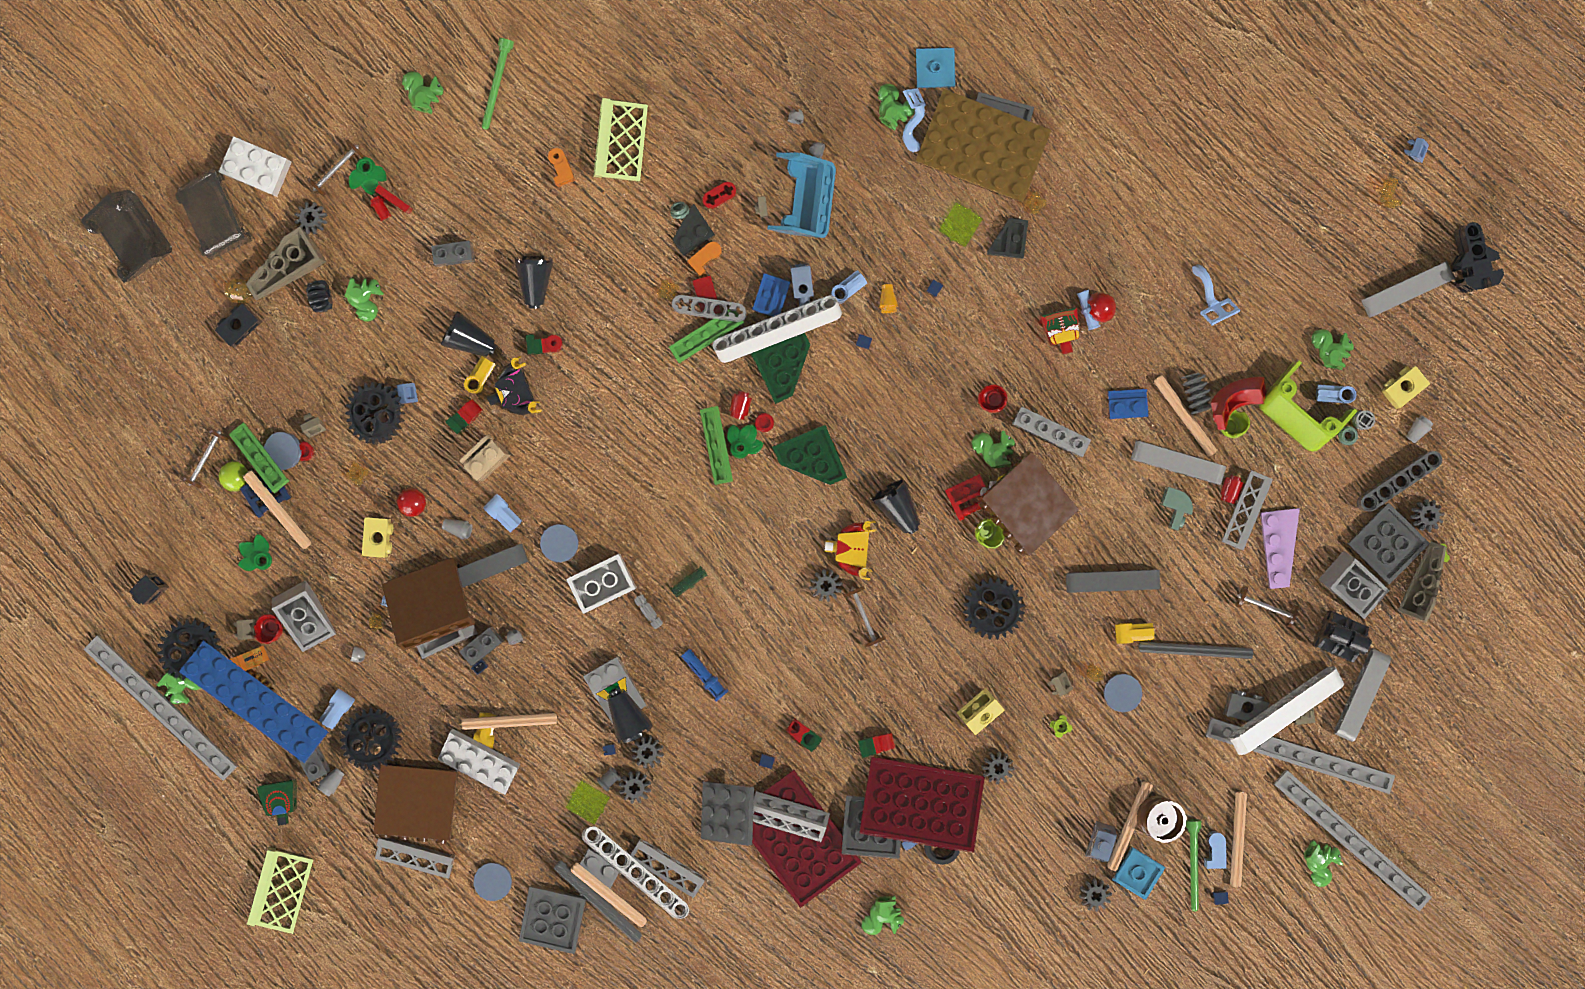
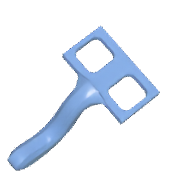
M918 88L903 91L911 108H915V115L903 130V142L908 150L912 152H917L921 148V144L913 137L912 133L913 129L924 117V106H926Z
M1197 264L1192 267L1193 273L1203 281L1208 308L1201 311L1200 314L1211 325L1240 312V309L1229 298L1221 302L1214 298L1211 277L1203 266ZM1229 303L1235 310L1226 312L1221 306ZM1214 311L1219 317L1211 320L1206 313Z

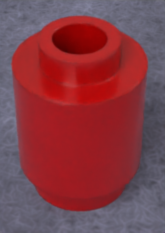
M738 390V394H733L729 409L731 417L744 420L745 416H748L752 401L749 393Z
M1230 475V478L1226 477L1220 492V500L1235 505L1236 500H1239L1244 485L1241 482L1242 478Z

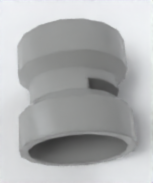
M1366 410L1356 412L1352 417V424L1358 430L1370 429L1375 424V416L1372 412Z

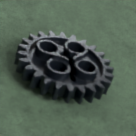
M371 382V384L364 383V386H358L359 391H352L355 397H348L351 404L345 405L350 408L349 411L345 412L346 415H350L346 422L352 423L349 429H355L353 435H360L359 440H365V443L381 444L386 443V440H392V436L398 435L396 430L402 429L399 422L405 421L400 418L401 415L405 414V412L400 411L404 404L398 403L401 397H395L397 391L390 392L391 386H385L384 383ZM377 396L380 399L379 404L376 402ZM362 406H364V408H365L364 414L362 413V410H361ZM386 412H387V414H388V416H389L388 421H387L386 418H385ZM371 422H372L373 425H374V429H373V430H372L371 427H370Z
M991 577L988 579V583L982 579L981 586L976 583L974 584L975 591L969 589L972 594L971 596L965 595V598L969 601L968 603H963L964 606L968 607L963 613L969 616L964 620H971L968 627L975 626L974 633L976 634L981 631L980 637L982 638L985 634H988L989 640H991L992 635H995V638L999 640V634L1006 638L1007 631L1013 634L1012 627L1019 628L1016 624L1017 621L1023 622L1019 615L1025 614V612L1020 610L1025 604L1019 603L1023 596L1017 597L1019 589L1013 591L1014 584H1010L1007 587V580H1004L1001 584L999 578H996L995 583ZM986 591L993 592L994 597L991 601H985L984 593ZM1005 598L1011 600V606L1008 609H1004L1001 605L1002 600ZM978 601L994 606L996 603L998 609L1008 612L1010 615L1005 616L996 611L991 614V610L979 605ZM980 608L986 610V616L983 619H978L976 616V612ZM1002 616L1004 623L1001 626H995V617Z
M186 619L185 625L178 621L177 628L171 625V632L165 630L167 637H160L164 643L158 644V647L162 650L158 651L157 654L163 656L159 659V662L165 663L162 667L163 670L169 668L168 675L170 676L175 673L176 680L182 676L183 682H185L186 677L179 671L193 655V652L187 654L185 649L174 646V643L186 649L192 647L194 652L197 650L198 644L203 641L217 651L222 649L220 645H216L220 642L219 638H214L216 632L209 633L211 626L204 628V622H201L198 626L195 619L192 624H189L188 619ZM183 634L190 635V639L187 642H181L179 639ZM179 651L182 653L181 657L176 660L172 659L171 654Z
M370 708L369 713L362 710L361 716L355 713L356 719L349 718L351 724H345L344 726L347 728V731L341 732L345 735V738L340 739L345 744L340 747L343 751H346L343 756L348 758L349 763H354L353 766L356 768L360 766L364 771L367 767L370 771H373L374 766L380 770L381 764L388 766L386 760L394 761L392 754L398 755L399 753L395 749L402 747L398 744V741L403 740L398 735L402 732L400 728H397L400 724L394 721L395 718L392 715L389 716L388 712L385 711L382 714L380 709H377L376 713L372 708ZM368 725V729L362 732V728ZM386 728V733L380 736L381 730ZM363 743L362 749L357 751V746ZM381 747L380 752L375 755V749Z

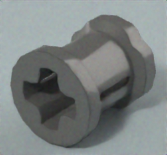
M610 766L609 771L596 780L608 792L610 790L609 787L622 778Z

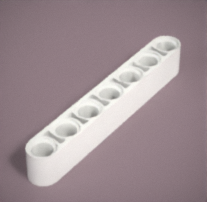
M829 295L722 336L713 342V349L719 361L726 363L833 322L841 317L842 311L836 297Z
M1331 666L1322 670L1233 732L1229 738L1237 753L1244 755L1252 751L1343 687L1344 682L1336 667Z
M587 827L583 830L582 839L586 844L669 915L678 919L685 918L688 915L689 907L682 899L599 828ZM590 830L596 832V838L593 841H590L587 837ZM605 842L611 846V850L608 853L602 851V845ZM619 855L625 857V863L622 866L618 865L616 861ZM634 867H637L640 871L637 878H633L631 875V870ZM651 879L654 882V887L649 891L646 888V882ZM663 892H666L669 896L665 903L660 900V895ZM680 904L683 907V912L680 915H676L675 907Z

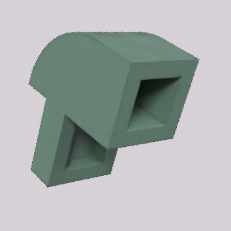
M1171 487L1165 488L1160 505L1174 510L1168 528L1178 531L1179 527L1182 528L1185 523L1186 517H1183L1184 513L1192 515L1193 505L1188 495Z

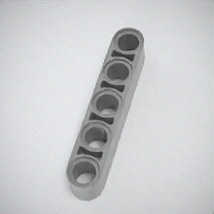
M1446 261L1361 300L1368 317L1371 318L1452 281L1455 277Z
M1140 441L1135 442L1131 460L1217 485H1221L1226 466Z
M1376 649L1370 650L1336 725L1335 735L1351 742L1355 741L1388 669L1391 656Z

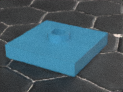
M954 48L916 49L917 88L955 87Z
M1131 847L1112 880L1146 900L1166 867Z

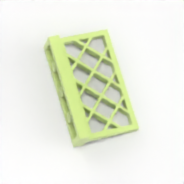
M602 98L593 177L640 182L648 105ZM613 105L621 106L625 111L618 119L612 112ZM634 108L643 109L642 117L637 121L630 114ZM626 115L634 122L627 129L619 121ZM615 123L624 131L616 138L610 132L611 127ZM635 125L641 131L640 136L636 140L628 133ZM624 134L632 141L626 148H623L617 140ZM616 142L622 151L613 157L609 152V146ZM633 144L639 150L638 156L634 159L626 152ZM622 153L630 160L624 167H621L615 159ZM612 161L620 169L615 174L606 173L607 165ZM631 163L637 169L636 177L628 176L624 171Z
M268 847L247 925H258L293 934L313 863L312 858ZM278 856L286 857L290 864L280 869L277 864ZM300 861L307 862V870L299 874L294 864ZM292 866L296 876L287 881L282 871ZM280 873L284 883L275 888L271 880L272 877ZM299 878L302 888L294 892L289 883ZM287 885L292 894L282 899L277 890ZM275 892L280 901L270 906L266 898L269 894ZM293 896L297 906L289 910L284 901ZM281 903L286 913L277 917L272 908ZM268 910L274 917V920L270 922L260 921L262 914ZM289 915L292 920L291 927L282 926L279 920Z

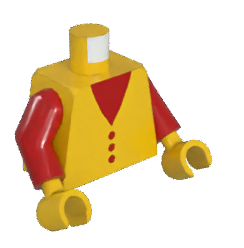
M873 520L852 523L842 528L841 533H838L837 541L826 540L825 552L836 553L835 560L838 561L839 567L848 574L858 576L864 580H870V578L866 577V572H872L871 569L866 568L869 532L876 531V529L872 530L870 528L871 523H876Z

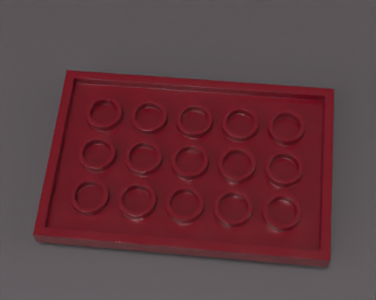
M871 757L859 834L974 853L985 777Z
M795 769L762 792L763 794L825 812ZM754 811L753 815H757L760 817L764 816L763 814ZM830 817L821 842L753 822L752 843L800 908L862 863L856 855L841 854L843 835ZM774 818V821L782 822L781 819ZM795 823L792 824V826H794V827H797V828L801 827V826L798 825V824H795ZM811 829V832L820 834V831Z

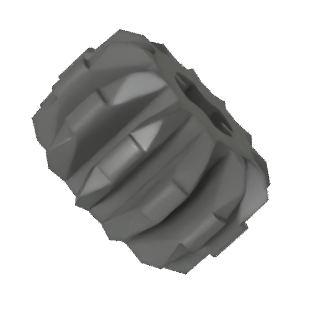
M306 202L305 209L302 206L298 207L301 213H295V216L300 219L295 220V224H300L299 227H302L303 230L305 229L308 235L311 230L316 235L317 228L321 231L324 230L321 224L328 223L323 219L328 215L326 212H322L324 209L322 206L317 208V203L313 202L310 206ZM311 214H312V216H314L315 219H314V221L311 220V223H310V221L307 220V219H308V216H311Z
M1424 499L1423 504L1417 502L1418 508L1411 509L1416 513L1410 516L1411 519H1416L1413 525H1419L1420 531L1426 529L1427 532H1431L1432 528L1438 529L1437 523H1443V520L1439 517L1445 515L1444 512H1439L1442 506H1436L1435 500L1429 503L1428 499ZM1430 513V517H1424V514Z
M823 569L822 577L818 572L815 573L818 581L811 578L810 581L816 583V585L810 586V590L817 589L813 596L815 597L820 593L819 601H822L825 595L826 601L830 602V594L836 599L837 596L833 592L841 593V589L836 588V586L842 585V582H835L839 578L838 574L831 578L833 571L830 570L829 575L826 576V571ZM825 580L832 584L828 591H824V588L821 589L820 587Z
M644 736L641 737L642 744L639 741H635L634 744L638 748L634 747L631 750L638 753L633 755L632 759L639 758L636 764L639 766L641 762H644L643 768L645 769L648 763H650L651 768L655 767L654 761L660 764L661 760L657 756H664L663 752H658V750L663 749V745L656 746L659 739H656L654 743L651 742L652 736L648 737V742H646ZM646 748H650V751H653V754H650L649 757L645 756L646 753L643 754Z
M997 751L996 757H994L993 753H989L992 759L984 758L988 765H982V769L987 770L983 773L984 777L989 776V782H992L995 778L996 784H999L1000 778H1002L1003 782L1006 783L1005 776L1007 775L1010 778L1013 776L1008 770H1015L1014 766H1008L1013 763V760H1006L1008 758L1006 753L1001 758L1000 751ZM998 763H1001V767L1003 769L1001 771L998 770V772H995L996 769L994 768V765H999Z
M630 771L629 778L624 775L622 779L625 782L619 783L620 787H624L619 793H626L623 798L624 800L631 797V804L634 803L635 798L638 803H641V796L647 799L648 795L645 792H651V788L645 787L650 785L651 781L644 782L647 775L644 774L640 778V771L636 772V777ZM634 783L638 784L637 787L640 786V789H637L636 792L632 791L633 788H630Z
M1092 878V884L1086 880L1087 888L1080 887L1085 892L1079 894V897L1083 899L1082 905H1087L1088 910H1091L1094 906L1096 912L1099 911L1100 905L1105 909L1106 906L1103 903L1110 904L1111 902L1110 899L1106 898L1112 896V893L1107 891L1110 886L1108 884L1103 886L1104 881L1102 879L1099 880L1098 884L1095 878ZM1094 891L1098 893V898L1091 897Z

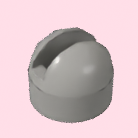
M792 109L789 112L788 122L793 124L803 123V112L800 109L799 112H795V109Z
M820 142L812 143L809 148L810 154L821 158L825 144Z
M513 630L508 632V644L513 645L523 641L520 631Z
M354 646L350 661L362 662L366 656L365 651Z

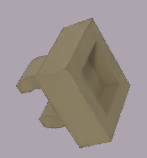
M311 413L303 416L306 423L300 426L303 433L309 438L326 430L324 423L318 417H312Z
M256 619L238 620L237 623H234V626H237V633L234 634L235 637H238V640L254 639L255 629L253 626L256 623Z
M1066 672L1058 674L1048 683V686L1055 685L1056 690L1052 692V695L1059 694V696H1063L1073 689Z
M1314 707L1294 720L1295 725L1315 723Z

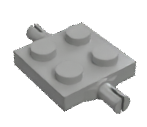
M608 844L604 853H608L611 850L610 844ZM588 848L580 862L583 868L609 889L619 874L615 867L590 848Z

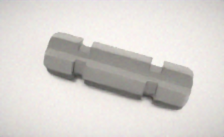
M642 594L634 599L637 606L641 607L640 610L648 621H651L650 624L654 629L663 624Z

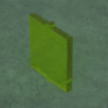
M956 202L939 232L949 237L950 241L954 240L966 247L983 218L973 213L970 208L967 209Z
M581 780L576 791L572 792V798L567 804L566 809L595 825L600 814L604 813V807L610 797Z

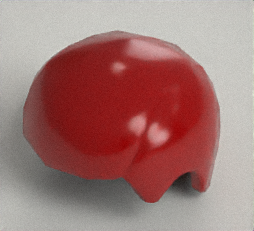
M1096 292L1091 295L1087 302L1091 306L1089 314L1092 315L1095 321L1105 323L1110 321L1116 313L1115 299L1109 294Z
M987 385L978 393V403L988 413L1000 412L1007 405V392L999 385Z
M414 487L404 488L398 494L396 500L397 507L403 515L416 517L424 511L426 499L424 494Z
M264 614L258 618L253 626L255 629L254 638L261 644H271L277 641L283 633V625L274 614Z

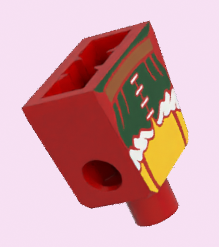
M1077 307L1040 316V322L1050 345L1060 344L1062 355L1072 353L1071 341L1079 339Z

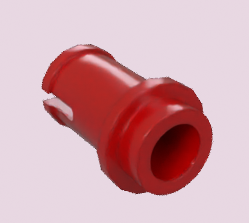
M379 195L370 200V206L375 209L380 221H383L392 215L383 202L384 198H381Z

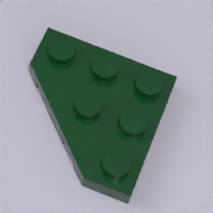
M805 332L751 353L775 404L792 397L811 345Z
M826 425L772 447L779 464L828 485L848 478Z

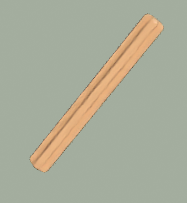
M1162 375L1157 377L1154 383L1208 456L1215 454L1217 449Z
M252 471L247 472L243 476L244 480L302 549L309 547L311 541L257 476Z
M555 713L466 718L462 719L461 726L462 729L467 730L556 724L557 715Z
M1147 781L1142 782L1107 864L1108 869L1112 871H1117L1135 830L1139 806L1149 797L1153 785Z
M1240 791L1236 792L1230 876V885L1233 887H1240L1242 881L1247 794Z
M575 863L570 870L574 875L637 926L643 927L646 924L647 920L643 915L579 863Z

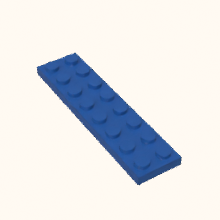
M205 641L201 643L179 671L304 764L329 733Z

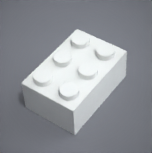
M233 137L219 173L277 197L291 161Z
M621 554L566 579L583 614L637 588Z

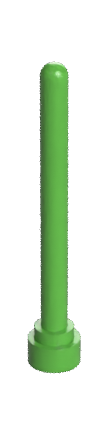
M499 38L498 42L500 54L482 122L484 130H487L490 126L507 54L510 53V50H513L514 41Z
M1187 819L1186 828L1190 832L1191 910L1196 912L1199 909L1198 832L1201 829V820Z

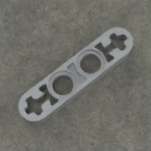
M678 295L672 301L673 309L677 313L734 322L743 321L747 315L745 307L734 302ZM683 300L685 304L690 305V301H692L691 311H688V306H682V309H679L676 303H680ZM698 302L705 304V309L702 312L695 310V305ZM717 305L724 307V312L720 315H716L713 312L714 307ZM727 306H730V311H736L737 308H740V311L743 313L736 317L734 313L729 312V316H726L728 313Z

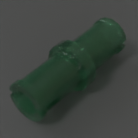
M699 566L691 574L683 576L684 579L671 587L670 590L678 598L689 588L693 589L695 584L707 577L708 574L702 566Z

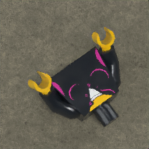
M521 356L515 357L497 376V382L494 383L497 392L487 395L489 404L492 406L501 402L503 409L518 415L539 413L542 410H537L536 404L540 403V401L534 400L524 370L521 369L526 363L520 364L519 358Z

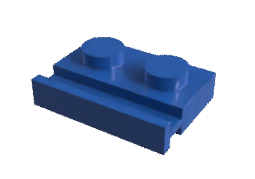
M764 273L752 310L772 317L781 314L790 281Z
M1147 389L1108 391L1109 419L1149 417Z

